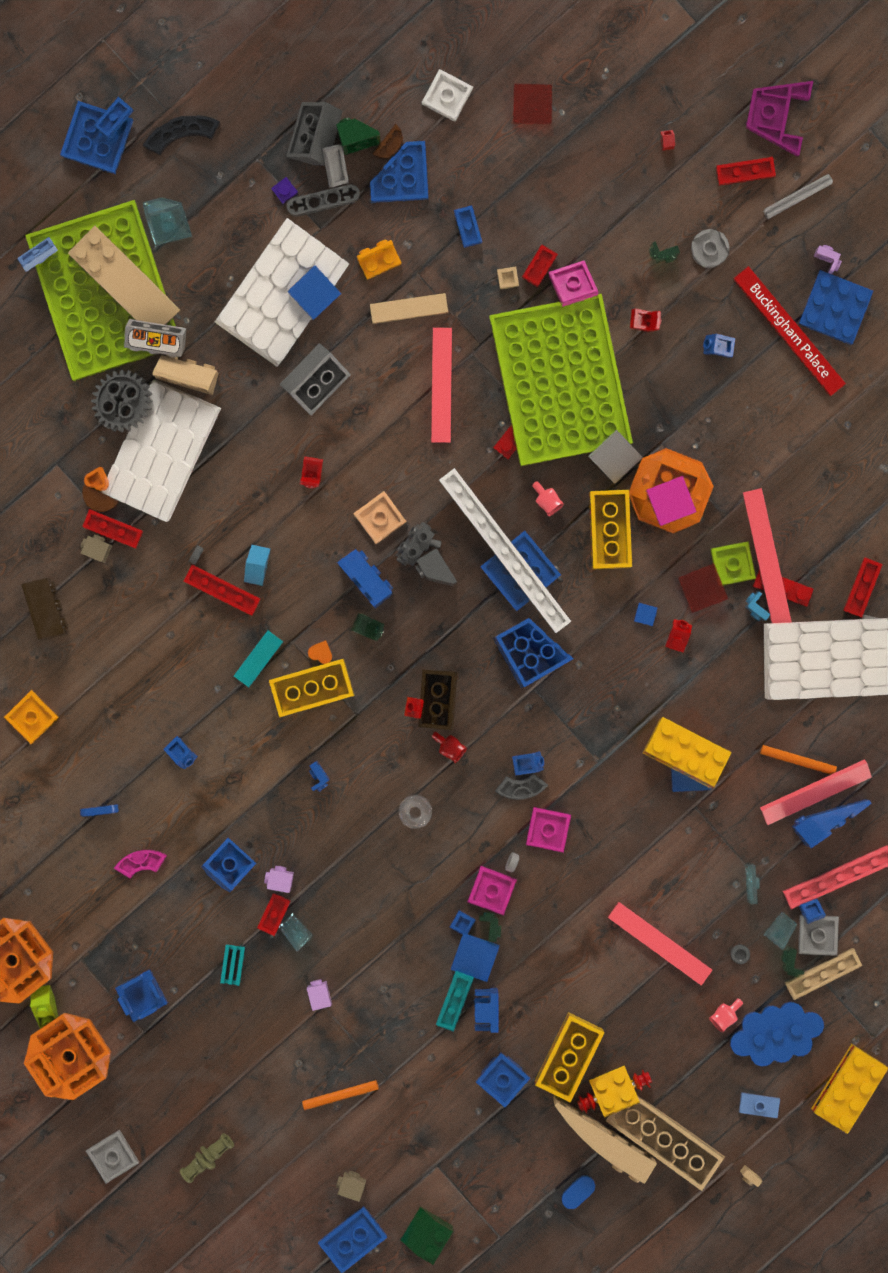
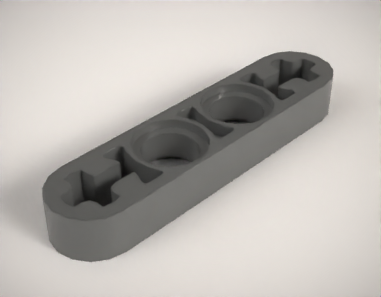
M345 185L295 197L288 201L287 210L291 216L299 217L353 204L359 200L360 191L355 185ZM349 190L357 193L354 194V198L350 199V196H344L345 201H341V191H343V195L348 194ZM333 193L336 194L338 201L336 203H329L327 200L328 196ZM312 198H317L320 204L318 207L312 208L309 206V201ZM305 200L308 210H304V206L299 207L297 212L290 208L293 207V203H297L298 206L303 205L302 201Z

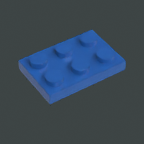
M363 1205L319 1240L318 1244L338 1270L343 1273L387 1238V1234Z

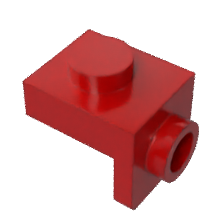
M636 308L631 310V329L647 332L659 330L661 311L651 312Z
M304 457L300 479L301 485L307 488L319 487L324 459Z
M674 619L665 647L683 653L691 635L692 625L684 620Z
M407 697L404 716L420 719L424 700Z

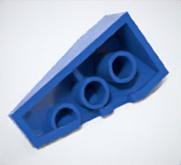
M865 799L806 817L803 815L794 821L796 824L792 827L803 844L812 848L832 834L831 829L834 830L842 827L847 817L849 819L855 817L872 803L870 800Z

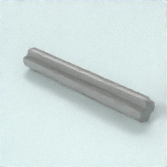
M827 174L765 208L763 211L765 217L769 219L833 183L831 176Z

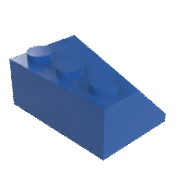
M355 549L337 563L370 603L377 608L393 595L391 591L393 587L387 580L384 582L379 577L381 573L375 565L371 567L366 562L369 558L362 550L358 552Z
M529 618L492 638L520 688L526 687L574 659Z

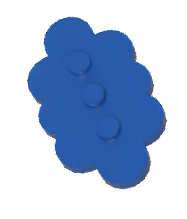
M787 1002L780 1008L773 1005L767 1006L761 1013L750 1012L743 1017V1030L737 1031L731 1036L730 1047L739 1056L750 1055L751 1060L758 1066H767L774 1060L785 1063L793 1055L804 1056L811 1051V1038H815L823 1032L824 1021L817 1013H804L802 1007L795 1002Z

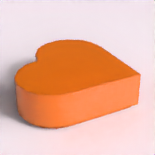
M102 467L91 471L84 478V483L87 487L95 488L99 491H105L109 486L108 478Z
M326 640L311 646L308 650V656L312 660H319L322 664L329 663L332 660V653Z

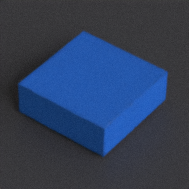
M638 603L634 622L653 626L657 607Z
M818 899L799 906L807 924L826 916Z
M458 910L450 928L462 935L463 933L468 934L476 919Z

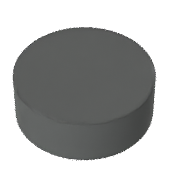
M197 545L188 562L196 564L204 549Z
M737 944L732 947L730 957L735 963L744 964L750 958V951L746 946Z

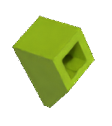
M50 985L42 986L31 995L30 1007L40 1029L58 1017L55 996Z

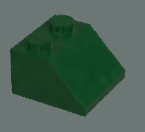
M344 118L336 124L344 155L371 148L381 143L378 130L355 118Z
M420 1206L400 1240L417 1256L434 1265L453 1233V1226Z

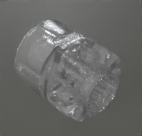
M412 794L403 799L399 807V817L404 825L410 829H420L430 821L432 806L426 797ZM418 807L421 810V814L413 816L410 813V809Z

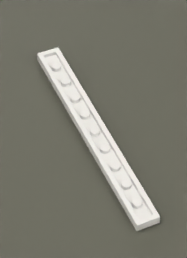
M455 468L439 480L553 631L557 633L569 624L571 620Z

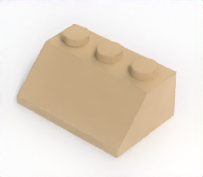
M161 355L153 371V376L160 381L213 395L219 373L215 370L214 366L204 364L202 367L196 365L197 362L190 359L181 361L178 360V357Z

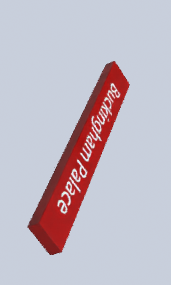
M749 266L733 279L829 396H832L846 384Z

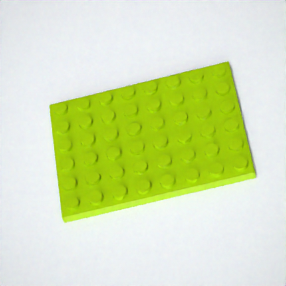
M135 200L25 235L30 249L50 237L58 250L47 257L43 263L37 264L35 267L72 381L156 355L150 354L148 351H132L129 348H124L126 324L129 319H135L68 254L96 226L165 294ZM172 318L166 325L176 326L174 318Z
M602 294L562 307L561 302L489 316L520 466L593 452L616 430L630 444H633Z

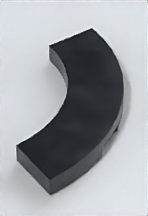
M201 115L176 117L156 128L146 139L143 147L161 156L167 146L182 137L203 136L212 140L220 125V121Z

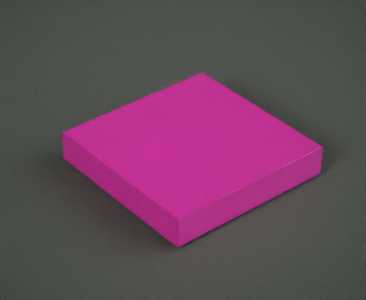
M585 261L550 271L548 274L562 307L598 295L597 287Z
M683 476L646 490L660 526L697 512Z
M533 807L526 845L564 853L571 815Z
M480 866L467 902L504 916L517 879Z

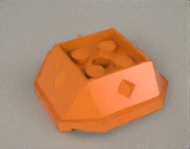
M666 448L641 459L629 489V499L639 521L674 534L700 522L714 486L702 462ZM683 476L697 512L660 526L646 490Z
M3 918L0 920V1002L19 1004L52 979L53 951L30 921ZM11 955L17 958L16 965L10 963Z
M63 1013L30 1036L24 1065L45 1096L74 1100L107 1078L111 1050L90 1019ZM66 1051H70L74 1054L73 1060H68L66 1058Z

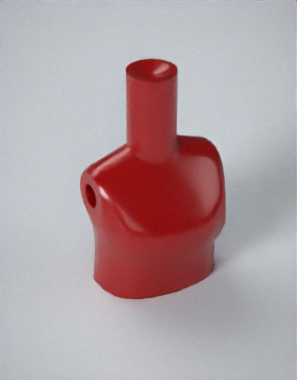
M434 732L432 738L441 744L439 752L454 763H457L467 750V747L462 745L453 735L444 738L437 732Z

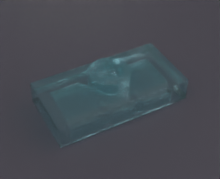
M750 863L745 865L747 901L750 904H758L757 889H760L759 877L756 878L755 865Z

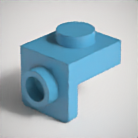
M758 591L754 594L752 592L746 600L748 604L745 608L752 612L750 615L757 621H766L771 614L756 604L762 593Z

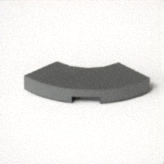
M534 773L522 780H513L506 776L495 792L509 799H527L541 793L548 784Z

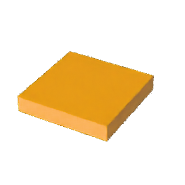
M31 690L4 718L30 744H33L59 717Z

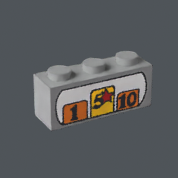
M129 319L125 327L124 348H129L132 351H148L150 354H167L169 357L174 358L181 357L185 350L187 328Z

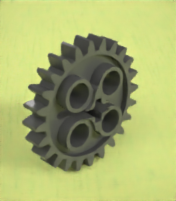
M121 370L120 375L113 371V377L107 374L106 381L100 380L102 386H95L99 391L92 393L96 396V399L91 400L92 403L96 404V406L92 407V410L97 412L94 416L99 419L98 422L100 424H104V427L107 429L111 428L114 432L118 429V431L123 433L124 428L131 431V426L138 428L137 422L144 423L142 417H148L146 410H152L148 406V403L153 402L152 399L148 398L152 395V392L148 390L150 386L145 383V379L140 378L137 373L133 375L129 370L127 374ZM119 386V390L113 393L114 389ZM136 391L135 396L131 398L132 392ZM113 405V409L108 412L109 406ZM131 409L130 414L125 416L126 411Z

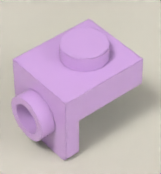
M819 246L815 251L814 257L831 263L827 273L837 272L841 264L839 260L841 254L834 252V249L830 246Z

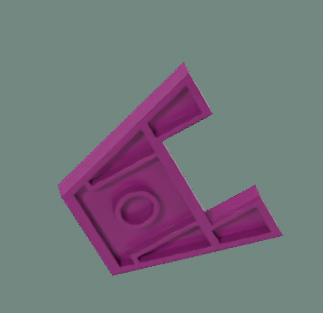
M813 81L753 89L746 129L799 157L803 137L784 134L791 98L804 101L810 100Z

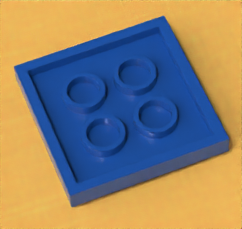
M78 101L60 156L116 175L134 120L128 117L113 136L107 139L93 126L106 110Z
M820 270L798 324L852 345L873 290Z
M526 531L511 541L545 588L561 576ZM496 555L481 566V569L516 611L530 601Z

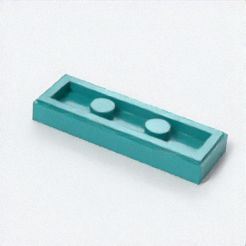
M268 630L235 673L234 677L247 687H250L282 645L283 641Z
M455 971L436 1022L437 1026L454 1032L474 977Z

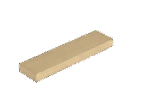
M445 293L370 304L373 324L448 313Z
M851 948L784 983L792 999L796 1000L861 967L862 964L854 948Z

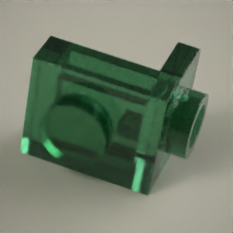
M656 241L651 243V248L649 249L651 259H655L656 263L663 261L666 263L673 262L680 254L678 245L659 252Z
M358 613L351 631L378 641L384 632V623Z
M483 912V915H479V921L490 922L488 940L496 942L497 937H501V926L498 925L499 918L495 916V913Z
M787 946L786 950L782 952V969L787 971V975L798 977L799 974L804 975L805 971L803 969L794 967L797 949Z

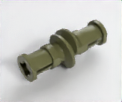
M225 1133L221 1134V1138L214 1144H211L208 1149L202 1146L200 1148L202 1154L196 1152V1158L187 1167L180 1169V1174L186 1182L192 1183L193 1178L202 1173L206 1168L213 1170L216 1166L215 1160L219 1159L225 1151L234 1147V1143Z

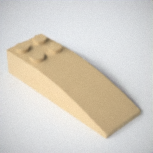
M96 226L68 252L135 320L166 325L180 311Z
M554 1095L555 1107L573 1130L594 1151L613 1164L612 1168L620 1173L624 1171L629 1174L628 1177L634 1182L639 1183L641 1181L645 1184L657 1164L652 1154Z
M639 1096L640 1103L614 1113L607 1118L606 1122L701 1191L725 1158L717 1150Z

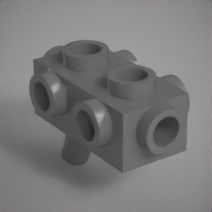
M421 522L420 525L417 524L410 529L409 537L398 547V553L396 554L398 558L396 560L404 566L407 564L414 566L423 551H427L429 546L440 548L441 541L432 539L435 534L430 531L431 527Z

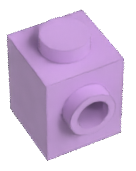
M275 866V869H270V873L266 872L264 883L267 884V889L290 893L294 872L286 871V867Z

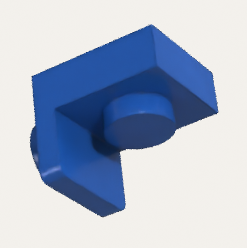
M720 334L706 335L703 343V354H715L731 358L733 357L735 338Z
M178 736L164 748V751L176 765L183 769L191 766L198 757Z
M540 751L512 756L515 776L543 770L544 758L541 756Z
M318 761L310 765L311 770L309 772L315 780L319 779L320 782L311 789L312 791L317 789L320 792L328 786L326 782L330 779Z

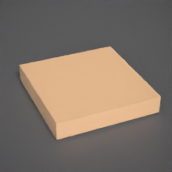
M385 491L353 513L375 544H378L407 522Z

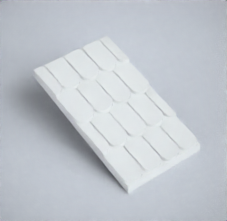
M287 218L219 314L215 323L277 367L311 320V317L287 291L314 265L335 286L349 263Z
M153 380L148 389L152 392V395L148 397L153 400L152 403H148L152 410H146L148 417H142L144 423L137 422L138 428L131 426V431L128 432L126 440L123 442L115 463L108 474L109 486L105 491H101V493L168 522L221 408L161 381Z
M888 618L764 624L765 699L782 700L888 695Z

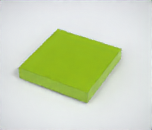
M749 541L710 549L717 586L756 579Z

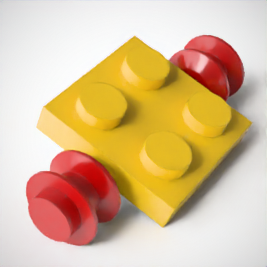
M622 1066L589 1080L595 1094L594 1099L591 1094L587 1093V1097L584 1099L579 1096L580 1100L577 1103L581 1112L585 1111L586 1114L590 1108L595 1111L596 1104L599 1103L605 1118L640 1103L634 1088L637 1087L640 1091L643 1090L645 1085L650 1088L649 1084L652 1083L649 1073H644L643 1070L639 1076L634 1073L633 1080H630L625 1066Z

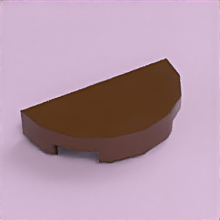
M397 124L393 126L373 152L374 156L388 159L395 156L401 149L403 135Z
M85 485L83 486V500L94 511H109L119 503L118 500Z

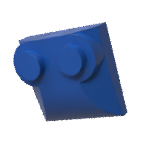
M227 838L201 867L222 889L231 892L256 863L233 841Z

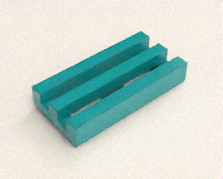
M226 944L220 983L240 985L245 947ZM233 949L229 979H225L229 950ZM237 950H240L237 978L233 980Z

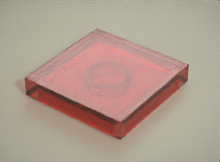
M514 84L513 124H551L552 85Z
M715 563L678 577L692 613L729 599Z

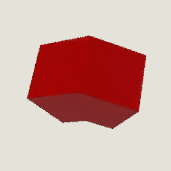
M673 130L661 132L662 150L675 148Z

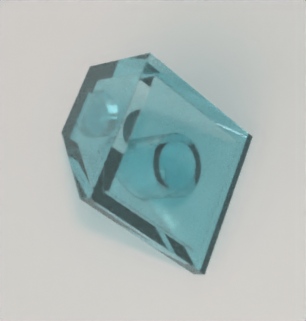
M162 197L143 202L145 217L155 246L192 236L182 202Z

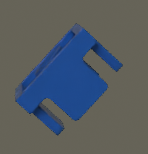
M150 969L115 988L119 995L118 1001L125 1015H130L133 1022L154 1013L168 1003Z
M498 988L475 989V996H490L488 998H475V1022L489 1023L475 1024V1031L499 1033Z
M500 1052L496 1058L493 1057L485 1066L476 1083L502 1106L506 1107L530 1080V1076L509 1056L506 1057Z

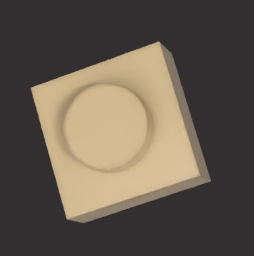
M516 267L497 269L500 290L519 287Z
M746 1165L740 1170L743 1175L742 1179L750 1186L754 1184L759 1187L763 1182L760 1176Z

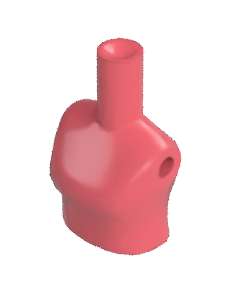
M538 481L532 485L539 494L536 503L548 516H552L563 507L564 503L559 499L553 488L545 490Z
M738 998L731 1006L725 1003L721 1004L715 1013L709 1017V1020L723 1033L738 1020L735 1012L743 1005V1002Z

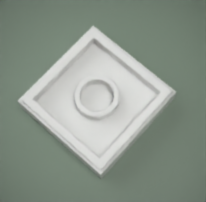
M439 69L422 101V105L456 122L473 90V86Z

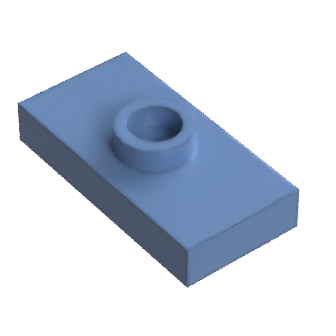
M50 237L18 257V260L27 272L37 264L43 263L47 257L58 250Z
M741 1092L739 1113L778 1118L780 1098Z

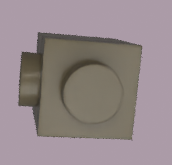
M94 534V537L88 536L87 539H83L80 546L81 554L105 563L112 545L105 543V538Z
M349 1171V1173L344 1172L343 1177L339 1176L336 1188H339L337 1195L360 1202L366 1179L359 1177L360 1174Z

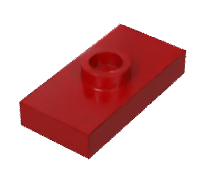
M541 245L522 275V279L538 288L558 254Z

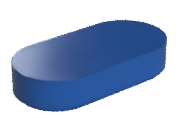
M118 804L80 809V816L117 813L119 811Z
M588 1175L580 1176L563 1192V1205L568 1209L577 1208L594 1192V1180Z

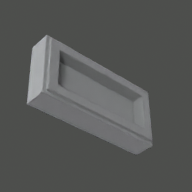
M338 144L323 148L322 152L329 187L349 183L342 145Z

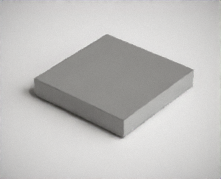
M618 430L612 433L589 455L591 460L614 484L643 458Z
M799 915L798 954L837 956L839 917L825 916V918L807 924L804 916Z
M120 1129L86 1150L105 1184L139 1164V1160Z

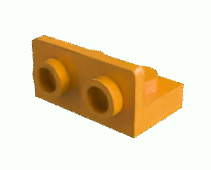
M387 240L380 241L376 244L377 247L371 250L366 248L359 252L360 255L357 256V260L367 280L402 264L392 240L388 242Z

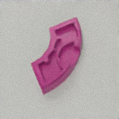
M155 850L136 851L120 860L114 869L128 878H131L136 872L141 870L157 872L167 855Z

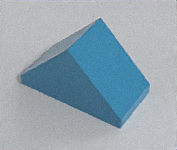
M251 545L245 566V583L263 586L270 548Z

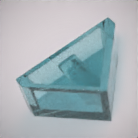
M782 912L763 935L783 950L797 923Z
M293 914L279 926L297 952L313 936Z

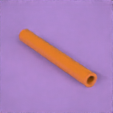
M762 745L760 754L830 775L836 773L837 766Z
M377 1080L303 1100L302 1104L304 1110L379 1090Z

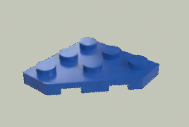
M425 141L406 142L397 154L388 161L380 173L371 180V203L428 200Z

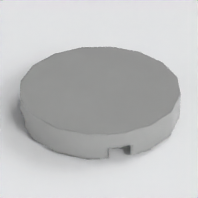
M714 229L703 230L692 241V257L697 264L703 267H717L728 256V239L720 231Z

